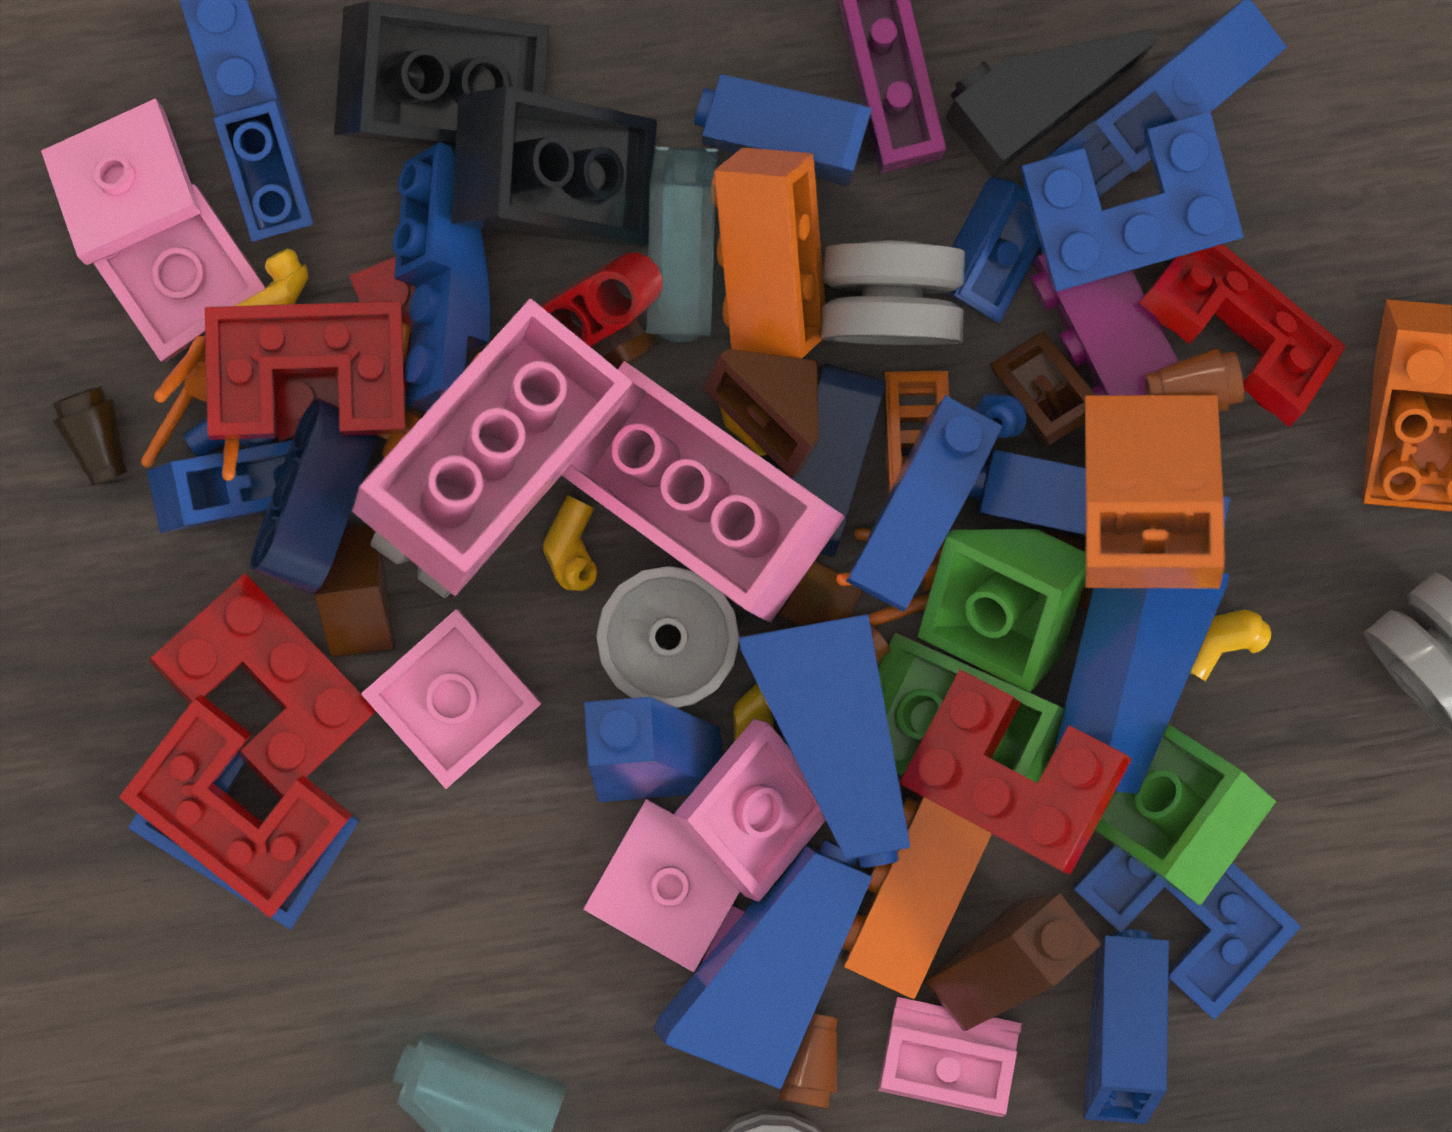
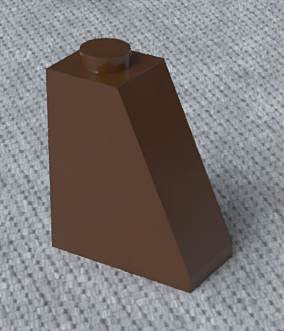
M1060 893L1020 899L1011 904L923 982L963 1031H967L1053 988L1102 944Z

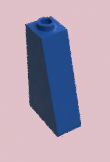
M999 450L990 451L987 461L967 497L978 500L975 514L1039 528L1044 527L1085 538V468ZM1223 496L1224 527L1231 500L1230 497Z
M1223 573L1220 588H1093L1055 750L1069 725L1132 758L1115 792L1139 793L1227 588L1229 574Z
M868 614L739 637L741 652L845 859L859 857L861 867H873L899 861L897 850L910 848Z
M825 839L820 849L806 844L760 902L752 901L745 910V913L658 1017L654 1030L664 1044L781 1089L873 877L856 865L858 857L845 859L839 845Z

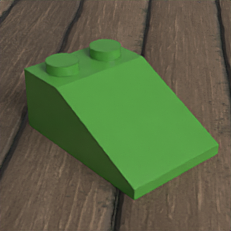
M895 632L889 644L891 652L882 658L878 671L897 775L903 777L960 669L1021 701L992 759L1038 783L1054 754L1064 709Z

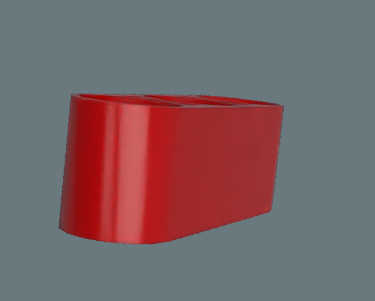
M628 252L616 257L540 303L539 306L591 347L628 325L659 298L663 289L662 275L658 266L651 258L641 253ZM616 280L623 282L629 288L632 300L621 294L616 285ZM568 310L574 312L580 318L583 328L578 327L572 322L568 315Z

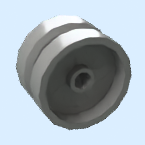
M885 240L830 245L823 248L822 281L836 290L860 292L862 297L836 298L821 306L820 339L838 343L889 346H933L962 343L964 310L951 301L923 298L924 294L951 292L964 285L965 251L959 248L928 245L919 242Z
M676 566L643 570L620 584L602 608L596 635L601 664L618 689L631 698L652 697L675 708L693 705L716 691L734 666L739 644L735 610L725 594L692 570ZM671 624L679 629L681 639L679 640V645L674 649H668L666 645L659 646L657 643L656 633L660 631L659 628L661 626Z
M1434 572L1407 594L1408 606L1415 621L1401 612L1389 610L1366 629L1363 634L1376 657L1400 688L1429 717L1452 735V582L1441 574Z

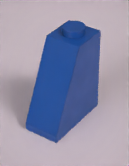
M720 74L716 90L704 87L694 125L704 127L702 135L703 145L733 154L742 147L813 153L815 178L848 187L872 108Z
M652 697L584 702L588 767L598 802L690 795L722 757L720 727Z
M1125 929L1122 933L1119 931L1114 932L1113 936L1105 935L1101 942L1102 945L1096 953L1083 1119L1147 1124L1167 1092L1169 940L1152 939V935L1146 931Z

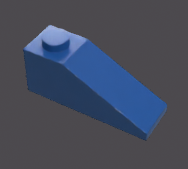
M945 395L926 419L846 582L904 612L973 488L1003 426Z
M292 440L240 449L238 451V460L236 461L235 477L231 481H226L222 477L223 453L172 461L147 470L160 533L266 513Z

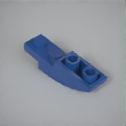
M179 0L215 113L213 120L251 241L254 242L313 225L314 220L292 134L263 35L259 33L250 0Z
M1241 0L1145 75L1141 82L1052 150L1043 159L1085 148L1099 198L1132 171L1135 173L1151 160L1143 130L1213 111L1278 56L1287 46L1252 0Z
M441 142L404 162V167L398 181V190L401 194L399 225L393 238V250L396 253L394 279L416 286L409 307V315L413 322L410 352L404 366V376L407 380L405 405L425 412L430 410L465 371L466 353L488 343L490 337L489 278L481 230L451 224L455 155L451 146Z

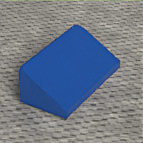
M990 177L986 181L952 245L953 248L965 251L964 285L954 291L941 293L997 323L1001 322L1041 246L1024 188L1014 182L996 177Z

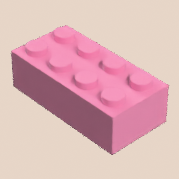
M530 298L359 487L352 512L451 594L456 596L620 409L633 382Z
M624 361L618 370L633 383L620 409L565 470L562 476L745 610L771 623L842 523L845 516Z

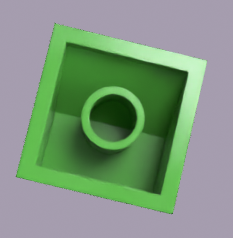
M1038 529L951 530L946 535L917 637L1031 693L1062 657L1085 586V552Z
M1168 724L1139 793L1114 792L1095 831L1161 880L1201 906L1276 801L1242 770Z

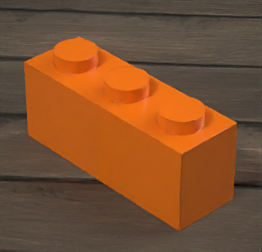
M742 147L714 170L715 175L711 185V198L714 206L718 208L720 226L717 260L720 267L724 268L726 297L723 303V320L725 325L729 327L731 349L802 359L822 340L820 339L821 306L825 304L814 154Z
M918 795L916 800L906 796L902 802L910 848L897 850L899 861L871 868L869 874L873 877L867 890L873 893L863 914H856L842 947L845 950L842 957L845 968L913 1000L919 991L992 833L921 795Z

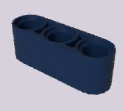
M824 363L817 385L819 440L801 472L792 479L845 516L842 523L820 552L822 555L834 558L845 526L886 380Z
M316 398L313 400L300 419L250 559L252 570L309 594L315 593L321 587L329 573L377 438V434L341 436L339 407L322 399Z

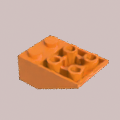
M1386 299L1374 362L1362 497L1363 504L1452 512V305Z
M1085 395V588H1220L1224 571V505L1218 395Z

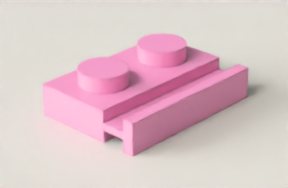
M897 997L894 1001V1011L891 1027L889 1028L878 1091L998 1117L1005 1116L1022 1023L993 1017L967 1031H963L943 1006Z

